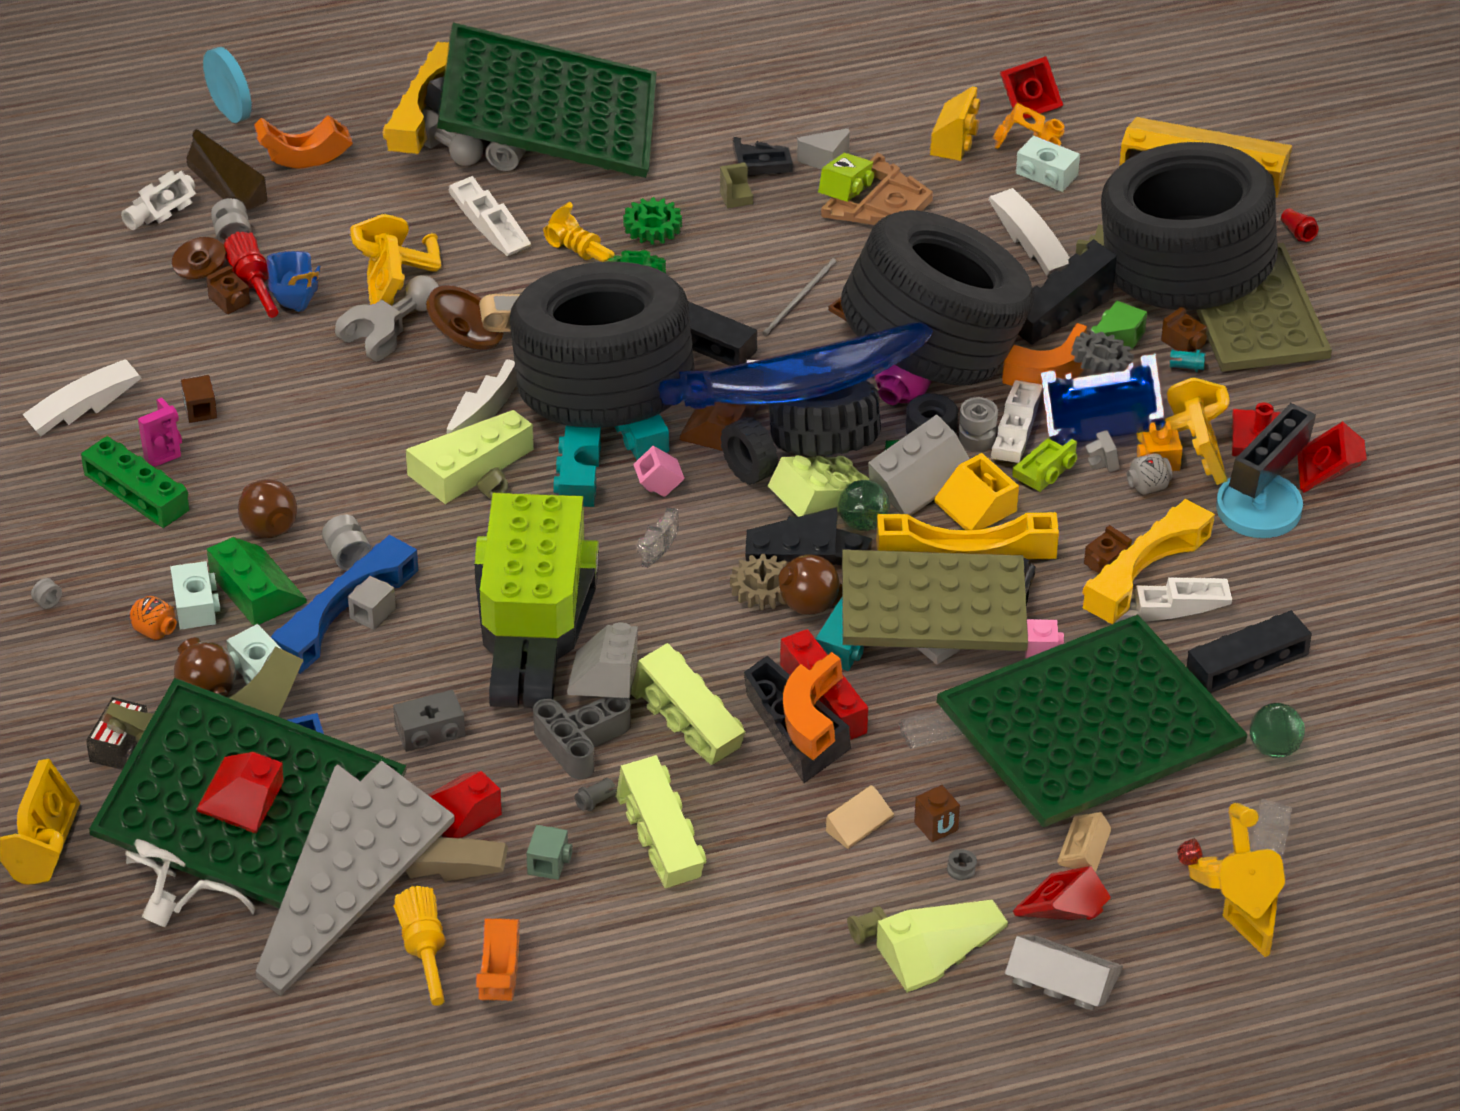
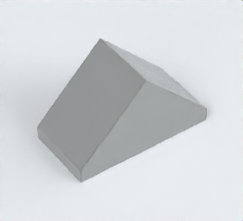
M849 129L798 137V162L822 170V167L841 154L849 153Z

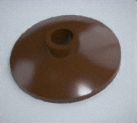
M212 237L194 238L182 244L175 251L172 257V267L177 275L185 279L207 277L223 265L226 259L225 247L219 240Z

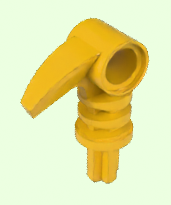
M571 202L557 209L550 217L549 224L543 229L544 237L551 246L558 248L564 244L566 248L577 253L584 260L595 258L600 262H606L608 258H614L615 256L612 250L601 245L598 235L590 233L579 226L575 217L570 214L573 208Z

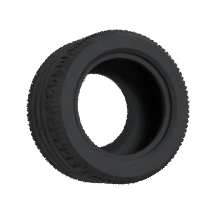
M1181 142L1158 146L1143 151L1125 161L1112 173L1103 187L1101 211L1104 247L1117 255L1114 283L1138 301L1155 307L1177 310L1180 307L1186 310H1198L1221 306L1238 300L1252 292L1270 275L1275 266L1278 253L1275 186L1267 169L1253 157L1238 149L1207 142Z
M915 210L890 214L881 218L875 224L841 294V306L849 326L870 349L903 370L931 381L949 385H972L993 377L1001 368L1034 302V291L1026 270L1005 248L983 233L961 222L938 214Z
M595 262L567 267L547 274L531 283L519 295L511 308L509 322L517 388L526 405L548 420L564 425L587 428L613 427L639 422L658 415L673 406L685 394L693 381L694 359L688 299L683 288L660 270L628 262Z

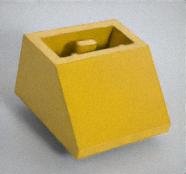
M972 86L945 102L931 134L930 155L961 161L965 151H970L972 135L976 136L979 128V120L975 119L980 108V99L977 98V87Z
M981 453L958 465L935 496L934 502L964 530H979L1017 512L1019 485Z

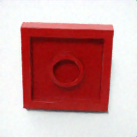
M1265 402L1257 404L1255 410L1233 409L1232 456H1238L1281 412H1274V407Z

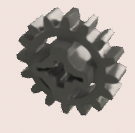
M1089 331L1088 335L1081 332L1079 337L1076 336L1071 355L1075 356L1074 361L1082 363V369H1091V374L1099 372L1104 378L1108 375L1116 378L1117 374L1122 377L1125 376V373L1130 371L1134 354L1130 353L1131 348L1123 346V340L1114 339V335L1107 337L1102 331L1100 333Z

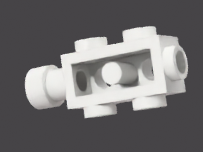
M171 170L159 178L161 184L154 187L151 183L138 191L140 197L132 201L134 206L131 205L121 212L123 222L129 229L135 230L143 225L144 221L147 225L154 220L158 224L172 216L170 210L177 207L178 211L193 203L190 199L196 194L193 190L195 188L193 179L189 175H184L182 171L174 174Z

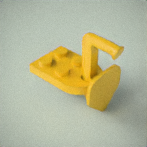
M382 214L351 226L350 234L353 245L364 256L369 257L367 282L370 305L379 302L381 299L389 305H393L397 290H401L404 285L405 275L401 271L402 264L434 272L441 268L440 250L436 234L431 233L424 236L422 243L427 247V253L401 247L409 232L408 223L402 218Z
M1190 378L1172 385L1167 391V400L1174 415L1155 422L1157 431L1163 430L1168 421L1171 423L1172 430L1181 432L1190 429L1192 436L1197 437L1192 439L1195 451L1198 456L1204 457L1201 461L1206 475H1213L1217 485L1227 482L1228 479L1218 442L1210 422L1228 408L1230 398L1227 388L1223 385L1198 378ZM1136 405L1131 409V414L1133 415L1137 439L1142 443L1143 432H1150L1149 425L1146 423L1148 410L1142 405Z
M50 759L38 761L17 813L18 834L0 837V862L12 878L22 884L32 885L47 882L51 879L81 803Z
M1233 803L1229 807V818L1234 853H1230L1223 860H1217V857L1198 859V864L1188 865L1189 875L1191 879L1207 887L1221 889V893L1248 915L1260 918L1285 885L1283 861L1277 852L1270 849L1250 851L1247 827H1252L1258 822V813L1247 806Z

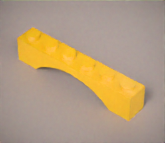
M437 42L433 50L428 53L427 60L423 66H420L419 73L410 83V88L402 96L397 109H394L388 124L384 125L383 138L387 141L388 151L419 154L425 144L427 134L425 119L422 113L426 106L424 101L427 87L430 81L444 76L449 43Z
M1184 499L1176 507H1172L1163 519L1156 521L1147 533L1140 535L1131 547L1121 551L1115 561L1110 565H1105L1099 575L1087 581L1082 592L1084 595L1083 609L1114 624L1130 609L1133 581L1142 569L1163 557L1197 550L1211 537L1215 514L1187 499Z
M1056 512L1025 513L1015 520L999 526L966 531L931 526L918 521L908 514L877 515V551L1023 555L1026 559H1057L1059 530Z

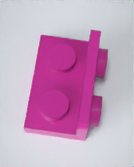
M163 398L156 400L157 411L138 418L144 459L153 467L181 457L179 444L182 443V437L176 425V422L179 421V416L173 405L169 406Z

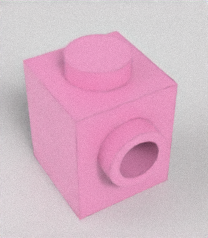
M652 446L633 464L640 484L649 492H656L663 497H666L685 479L678 460L655 446Z
M1027 619L1028 647L1027 651H1025V659L1064 644V633L1058 632L1057 620Z

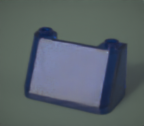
M1156 355L1141 356V364L1137 367H1134V363L1128 364L1129 370L1072 379L1070 373L1065 374L1066 379H1060L1056 377L1055 370L1042 372L1041 380L1049 438L1064 446L1070 439L1077 441V443L1097 440L1096 434L1106 430L1110 437L1150 432L1149 425L1155 422L1157 431H1160L1165 426L1166 421Z

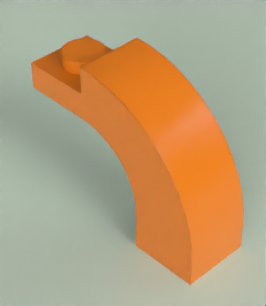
M329 115L314 129L302 134L284 133L263 118H260L254 124L258 134L257 140L263 147L267 148L271 161L289 168L302 169L323 165L340 156L353 144L347 127Z
M1076 323L1065 343L1052 350L1037 351L1013 345L1003 363L1002 383L1013 386L1015 380L1041 384L1043 389H1049L1064 385L1077 378L1084 369L1081 368V362L1074 361L1075 356L1071 355L1072 346L1076 336L1079 337L1081 332L1087 333V326Z
M833 652L828 654L823 660H818L811 670L800 664L790 675L783 693L787 732L797 748L812 760L817 758L835 742L833 721L814 707L816 701L843 678L841 658Z
M485 918L482 966L480 973H477L476 987H479L478 1000H513L518 967L520 919Z

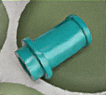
M1171 349L1170 357L1182 358V361L1170 360V368L1195 369V372L1204 370L1206 354L1200 353V350H1197V352H1187Z

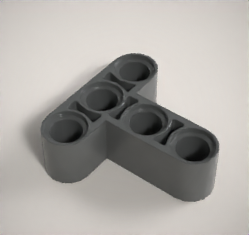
M603 697L568 714L557 701L542 699L533 706L534 733L568 775L575 779H585L594 772V747L629 731L631 727V701L629 698Z

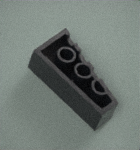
M1096 240L1090 241L1086 245L1087 251L1082 255L1074 254L1068 259L1069 265L1061 272L1053 271L1048 275L1041 288L1037 285L1033 288V306L1018 335L1032 345L1112 299L1117 255Z
M765 656L744 672L746 694L802 782L806 783L851 750L849 726L822 702L817 700L814 707L833 721L835 742L814 760L805 755L793 743L786 728L783 693L790 675L769 656Z

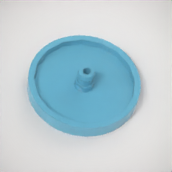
M216 47L208 50L204 54L203 70L209 92L217 108L232 123L248 119L252 107L251 96L240 66L225 48Z
M1279 475L1255 499L1229 487L1230 478L1218 490L1217 513L1226 526L1239 534L1254 538L1277 537L1291 531L1300 521L1303 507L1302 496L1293 483Z

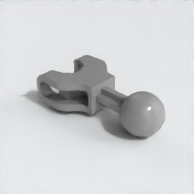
M426 105L422 113L425 119L427 134L424 146L431 149L443 143L449 147L450 156L457 164L471 166L477 163L483 154L482 141L471 136L438 129V114ZM392 115L387 118V124L391 119Z
M416 276L407 283L405 297L392 306L381 299L372 305H358L349 309L336 321L335 334L348 343L361 337H367L365 341L366 356L374 361H380L395 351L397 336L403 332L402 318L414 309L427 311V297L439 285L429 276Z

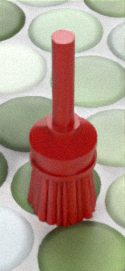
M236 232L230 235L228 239H225L226 242L223 245L226 250V259L233 267V273L247 284L249 288H255L270 318L276 317L279 311L265 285L269 278L267 262L259 251L255 236L251 232Z

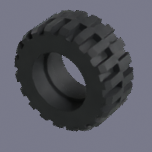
M825 375V377L813 376L807 379H797L794 382L784 383L781 387L774 389L768 399L771 437L779 449L782 448L783 451L788 453L794 452L797 455L808 454L809 456L849 453V451H857L862 449L863 446L871 445L873 441H876L881 431L878 391L873 384L867 380L862 381L861 378Z

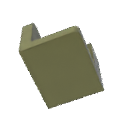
M746 163L720 167V193L726 208L753 204V194L747 183L748 167Z

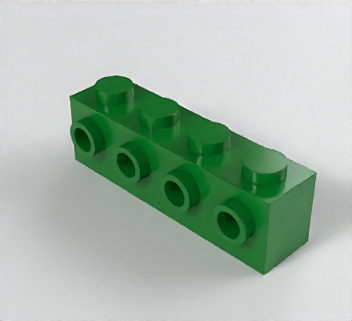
M109 436L104 437L81 453L85 476L163 529L190 511L189 494L182 483H177L162 470L156 469L147 463L143 457L135 455L122 443H117Z

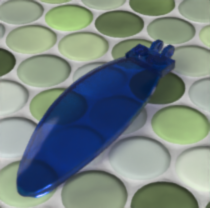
M921 322L910 323L853 339L710 372H679V379L663 380L660 382L658 390L660 391L662 403H665V405H678L684 399L685 406L695 409L715 405V402L769 405L819 398L854 386L892 367L922 347L930 339L933 330Z

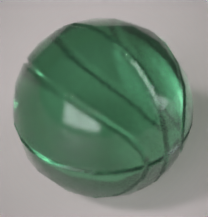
M866 479L854 481L847 485L840 494L838 502L840 516L846 525L854 530L862 532L874 530L877 528V515L889 514V496L884 488L875 481Z
M1270 703L1261 707L1254 714L1249 728L1251 741L1260 753L1271 758H1284L1293 754L1300 747L1305 734V726L1299 713L1284 703Z

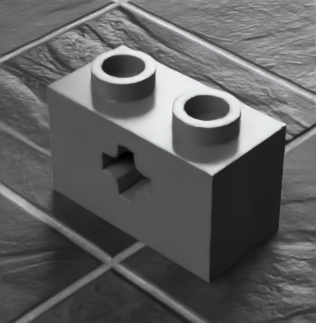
M453 689L393 705L395 728L405 752L465 737L464 714Z

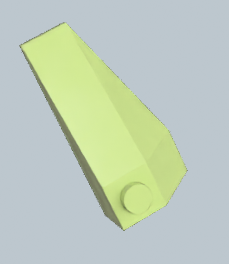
M993 900L906 910L878 921L877 948L905 991L910 992L938 981L944 976V971L954 963L957 965L965 960L966 954L972 949L983 946L1008 926V921Z

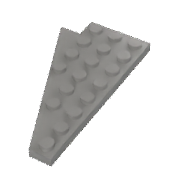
M383 761L374 767L361 781L337 765L329 780L258 963L256 978L279 996H282L452 825L455 815Z

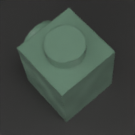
M536 825L526 853L528 875L559 880L564 863H569L572 856L573 846L568 844V830Z

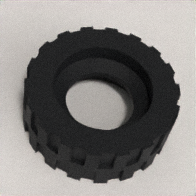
M747 416L725 426L720 438L724 458L729 468L734 472V475L748 485L755 484L773 475L778 462L777 450L772 437L768 434L767 429L762 426V423L756 421L753 417L749 418Z

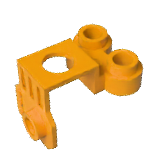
M1017 103L1012 112L1006 116L1005 120L995 131L993 139L996 140L995 148L999 149L1014 123L1034 131L1033 136L1061 146L1060 139L1064 134V125L1057 119H1051L1044 123L1045 116ZM1023 114L1031 115L1036 123L1030 124L1026 122Z

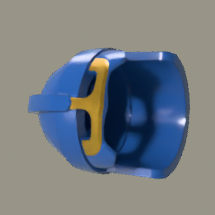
M284 251L268 255L269 291L272 292L277 302L282 306L295 309L297 312L304 311L314 293L318 290L320 265L315 271H312L311 256L308 252Z

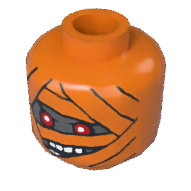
M146 596L143 599L137 600L130 611L133 629L153 640H159L165 635H170L177 624L174 607L155 596Z

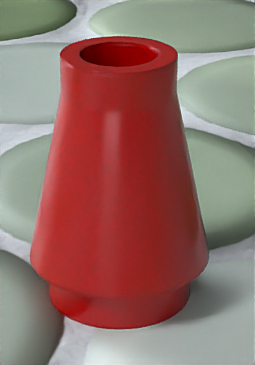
M1291 208L1286 209L1281 214V222L1288 227L1298 241L1309 242L1318 234L1319 226L1315 218L1296 212Z

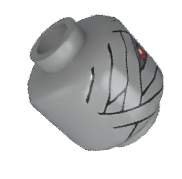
M1157 453L1144 455L1132 460L1130 470L1126 474L1130 487H1135L1139 493L1146 495L1164 490L1168 486L1169 481L1172 480V468L1168 459L1162 458Z

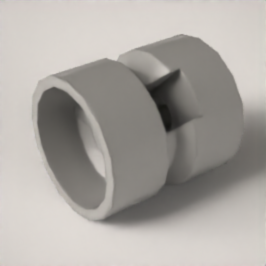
M491 141L486 149V157L493 167L503 171H511L516 168L526 150Z
M232 198L223 199L213 206L211 218L216 239L222 244L226 242L225 239H228L230 235L236 232H251L246 208L241 201Z
M975 397L962 403L958 439L963 448L972 452H985L993 447L996 440L998 417L997 405L987 398Z
M346 514L333 517L323 527L322 538L328 549L331 550V555L340 569L348 571L357 560H360L372 550V546L363 534V530L354 516Z

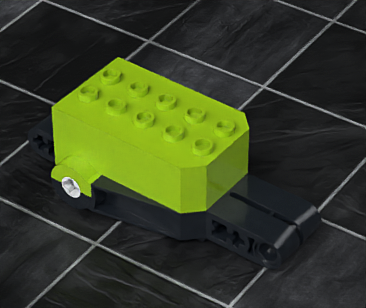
M492 494L487 536L477 537L474 564L483 646L493 653L489 688L490 707L518 708L520 693H523L524 708L533 709L535 703L542 699L554 700L559 658L575 649L594 597L598 580L599 542L598 540H584L583 496Z

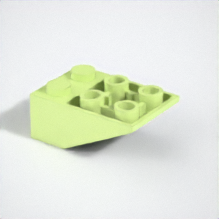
M797 455L795 457H781L768 484V487L798 517L837 507L839 512L878 492L869 482L870 479L860 473L853 466L852 461L844 456L803 457Z

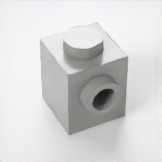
M369 576L362 584L357 585L348 596L350 619L375 630L396 609L394 587L387 582Z

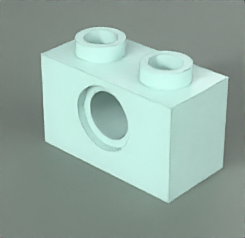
M1032 136L1017 152L1016 174L1063 192L1078 176L1080 154Z
M207 562L170 566L180 630L215 625V612L220 611L218 593L212 594V591L217 590L214 573H208Z
M258 624L226 640L227 650L234 660L236 670L243 676L246 684H249L258 674L274 647L280 648Z

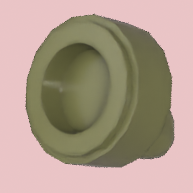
M495 467L477 482V488L492 499L493 493L507 492L508 481L499 467ZM500 482L501 488L497 492H493L491 489Z

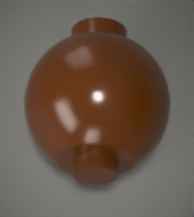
M272 479L258 480L245 486L238 502L239 519L245 529L257 537H278L287 532L296 519V498L292 491L279 481Z
M811 554L802 555L791 560L780 571L778 579L781 596L792 610L800 614L815 615L822 613L830 606L835 607L842 598V584L840 583L838 573L835 567L823 557Z
M197 637L187 639L181 643L177 649L179 656L174 665V678L227 697L236 678V667L230 653L216 643L201 642Z

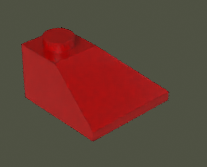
M1047 56L1000 72L1012 109L1018 103L1042 114L1064 106ZM1023 114L1024 119L1032 117L1029 114Z
M1342 421L1310 441L1297 454L1300 490L1305 493L1360 466L1367 460L1365 440Z
M255 752L224 757L197 807V812L256 834L283 784L282 762Z
M482 771L465 773L428 794V796L455 815L452 825L441 835L443 838H463L502 815L501 789Z
M1092 866L1051 873L1012 911L1015 916L1063 920L1086 918L1091 920L1103 912L1104 909L1102 907L1111 899V896Z

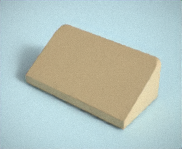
M870 785L827 816L826 832L849 849L892 819L894 813L877 789Z
M1102 812L1074 816L1057 861L1059 865L1073 869L1092 866L1094 871H1097L1111 832V827Z

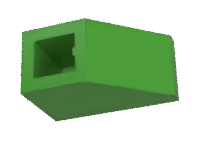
M1116 301L1110 310H1105L1100 323L1097 326L1094 325L1091 331L1094 333L1102 331L1107 337L1114 335V339L1124 341L1123 346L1133 349L1145 333L1147 311Z

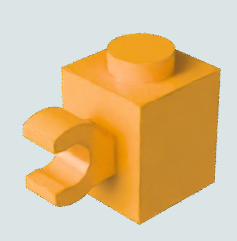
M1170 421L1166 422V427L1160 431H1157L1155 422L1149 425L1150 432H1143L1142 444L1137 445V457L1157 453L1162 458L1168 459L1172 471H1180L1183 449L1178 431L1172 430Z

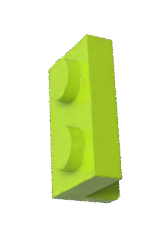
M1047 438L1013 467L1012 477L1041 492L1049 484H1053L1066 469L1073 467L1077 460V441L1070 439L1062 446Z

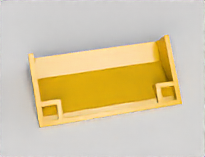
M1136 117L1126 129L1121 143L1119 166L1128 160L1131 149L1146 151L1158 146L1181 142L1221 144L1238 149L1262 164L1269 174H1272L1274 177L1276 198L1278 197L1292 151V145L1139 117Z

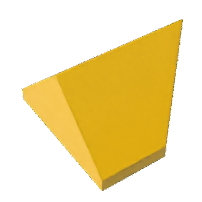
M1278 895L1260 918L1248 915L1225 897L1223 917L1264 957L1270 955Z

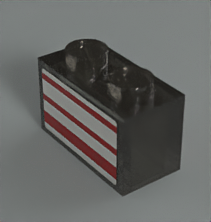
M112 697L88 736L86 744L89 762L122 770L138 743L136 737L126 732L119 734L110 730L107 727V723L102 722L101 719L111 702L128 709L148 712L147 705Z

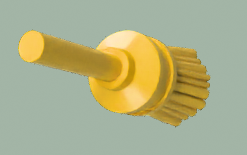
M412 886L395 896L396 899H394L395 904L393 907L402 927L401 933L405 950L409 954L422 959L431 1003L434 1006H439L445 1000L435 955L444 946L445 936L442 932V924L437 918L436 895H434L433 888Z

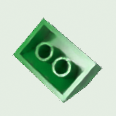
M231 537L207 548L209 573L215 574L217 584L253 626L256 624L260 625L307 603V598L261 546Z

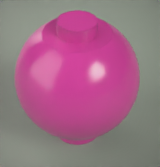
M883 357L879 359L876 365L875 381L879 389L878 394L887 404L910 403L915 397L925 394L931 384V380L903 370Z

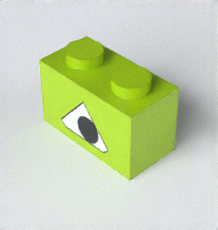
M848 153L841 154L822 167L818 193L848 202L871 186L874 179V172L872 171L873 161Z

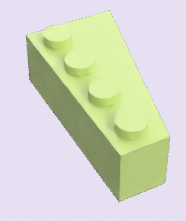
M512 410L406 449L407 475L444 504H447L476 486L477 482L493 468L499 467L502 470L533 451V424Z
M667 643L639 660L630 694L636 699L643 697L648 702L647 709L654 715L660 712L666 718L667 726L674 733L679 731L684 733L685 742L709 764H715L741 747L745 734L742 723L726 710L722 700L717 695L711 693L705 686L702 677L690 669L681 653L675 651Z
M657 755L621 766L616 798L620 805L626 803L628 810L626 817L630 824L637 823L638 839L643 847L649 846L651 848L649 849V859L664 887L668 888L700 878L703 865L706 863V856L702 846H697L693 838L694 829L690 819H685L681 811L682 802L678 792H673L669 784L671 782L670 774L665 765L661 766Z

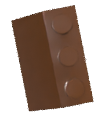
M736 367L712 380L681 432L680 440L723 451L720 438L725 426L747 416L754 418L764 397V374Z

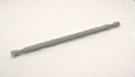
M835 258L829 261V264L809 282L773 320L770 326L762 332L764 336H767L770 330L775 328L825 275L829 268L836 263Z

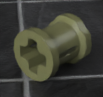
M880 906L874 907L872 912L856 917L852 915L848 917V929L855 943L862 944L866 938L877 934L878 921L887 918Z

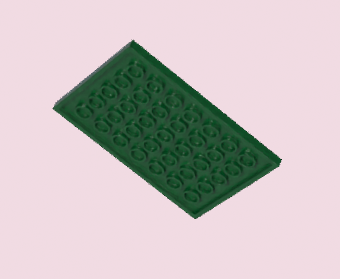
M453 22L450 30L437 128L447 132L471 136L476 139L497 142L501 145L514 146L527 151H535L552 157H560L581 164L585 163L602 167L606 170H614L646 178L650 162L657 72Z
M1138 614L940 692L936 703L1043 828L1246 743L1248 736L1243 728Z
M174 678L92 822L89 834L135 853H138L135 846L136 839L149 842L160 849L172 853L185 863L184 867L174 862H170L169 866L204 880L207 879L226 885L243 895L280 909L334 768L339 765L361 781L381 761L403 777L406 774V765ZM255 752L282 762L283 784L256 834L197 812V807L224 757ZM148 857L152 860L164 863L161 858Z

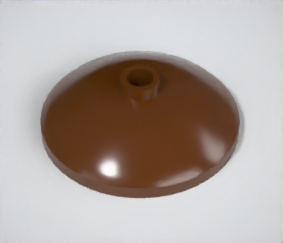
M445 285L436 287L427 297L426 307L432 323L450 341L465 348L486 350L497 346L503 338L504 332H491L483 327L479 306L482 298L460 287Z

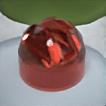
M1195 838L1183 842L1177 849L1179 861L1186 866L1198 864V859L1203 858L1202 849Z

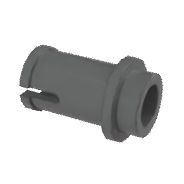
M607 777L588 788H579L578 793L575 794L577 806L582 811L594 810L595 805L616 796V789L609 790L615 787V784Z

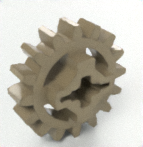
M761 554L760 559L750 555L749 562L739 560V567L733 566L732 575H730L732 596H738L739 603L748 601V608H752L757 604L760 610H764L765 605H770L774 609L776 608V602L785 604L780 593L778 578L780 571L787 565V561L784 560L778 563L777 556L766 559L765 554Z

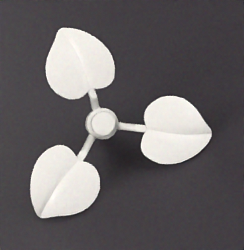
M139 839L135 841L138 853L125 852L127 864H145L152 867L158 875L154 893H152L142 915L143 918L155 924L166 927L172 912L179 913L181 908L200 889L223 891L234 895L248 907L252 914L255 912L253 904L243 894L231 887L207 879L205 881L200 880L178 903H175L176 896L163 890L167 874L173 877L176 876V872L169 868L170 862L177 863L183 867L185 863L172 853ZM148 857L161 858L164 863H160Z

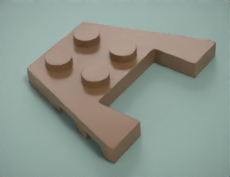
M877 153L870 161H873L872 171L874 172V178L882 181L859 204L832 197L821 208V217L875 225L881 218L896 212L907 210L923 211L933 201V192L912 176L907 178L900 173V168L894 163L889 165L885 162V157Z

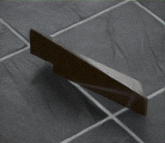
M195 129L193 131V141L186 157L187 167L222 199L232 198L241 201L246 211L268 202L266 181L261 173L200 130Z

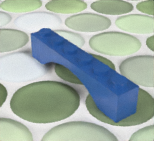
M389 534L384 540L377 543L363 558L357 560L342 576L337 577L327 589L316 595L313 601L306 607L296 612L293 618L284 626L278 628L273 633L271 638L282 650L304 659L298 671L299 674L321 656V644L325 632L332 621L349 607L348 596L355 587L362 584L369 576H372L380 581L387 582L394 589L400 588L419 571L417 549Z

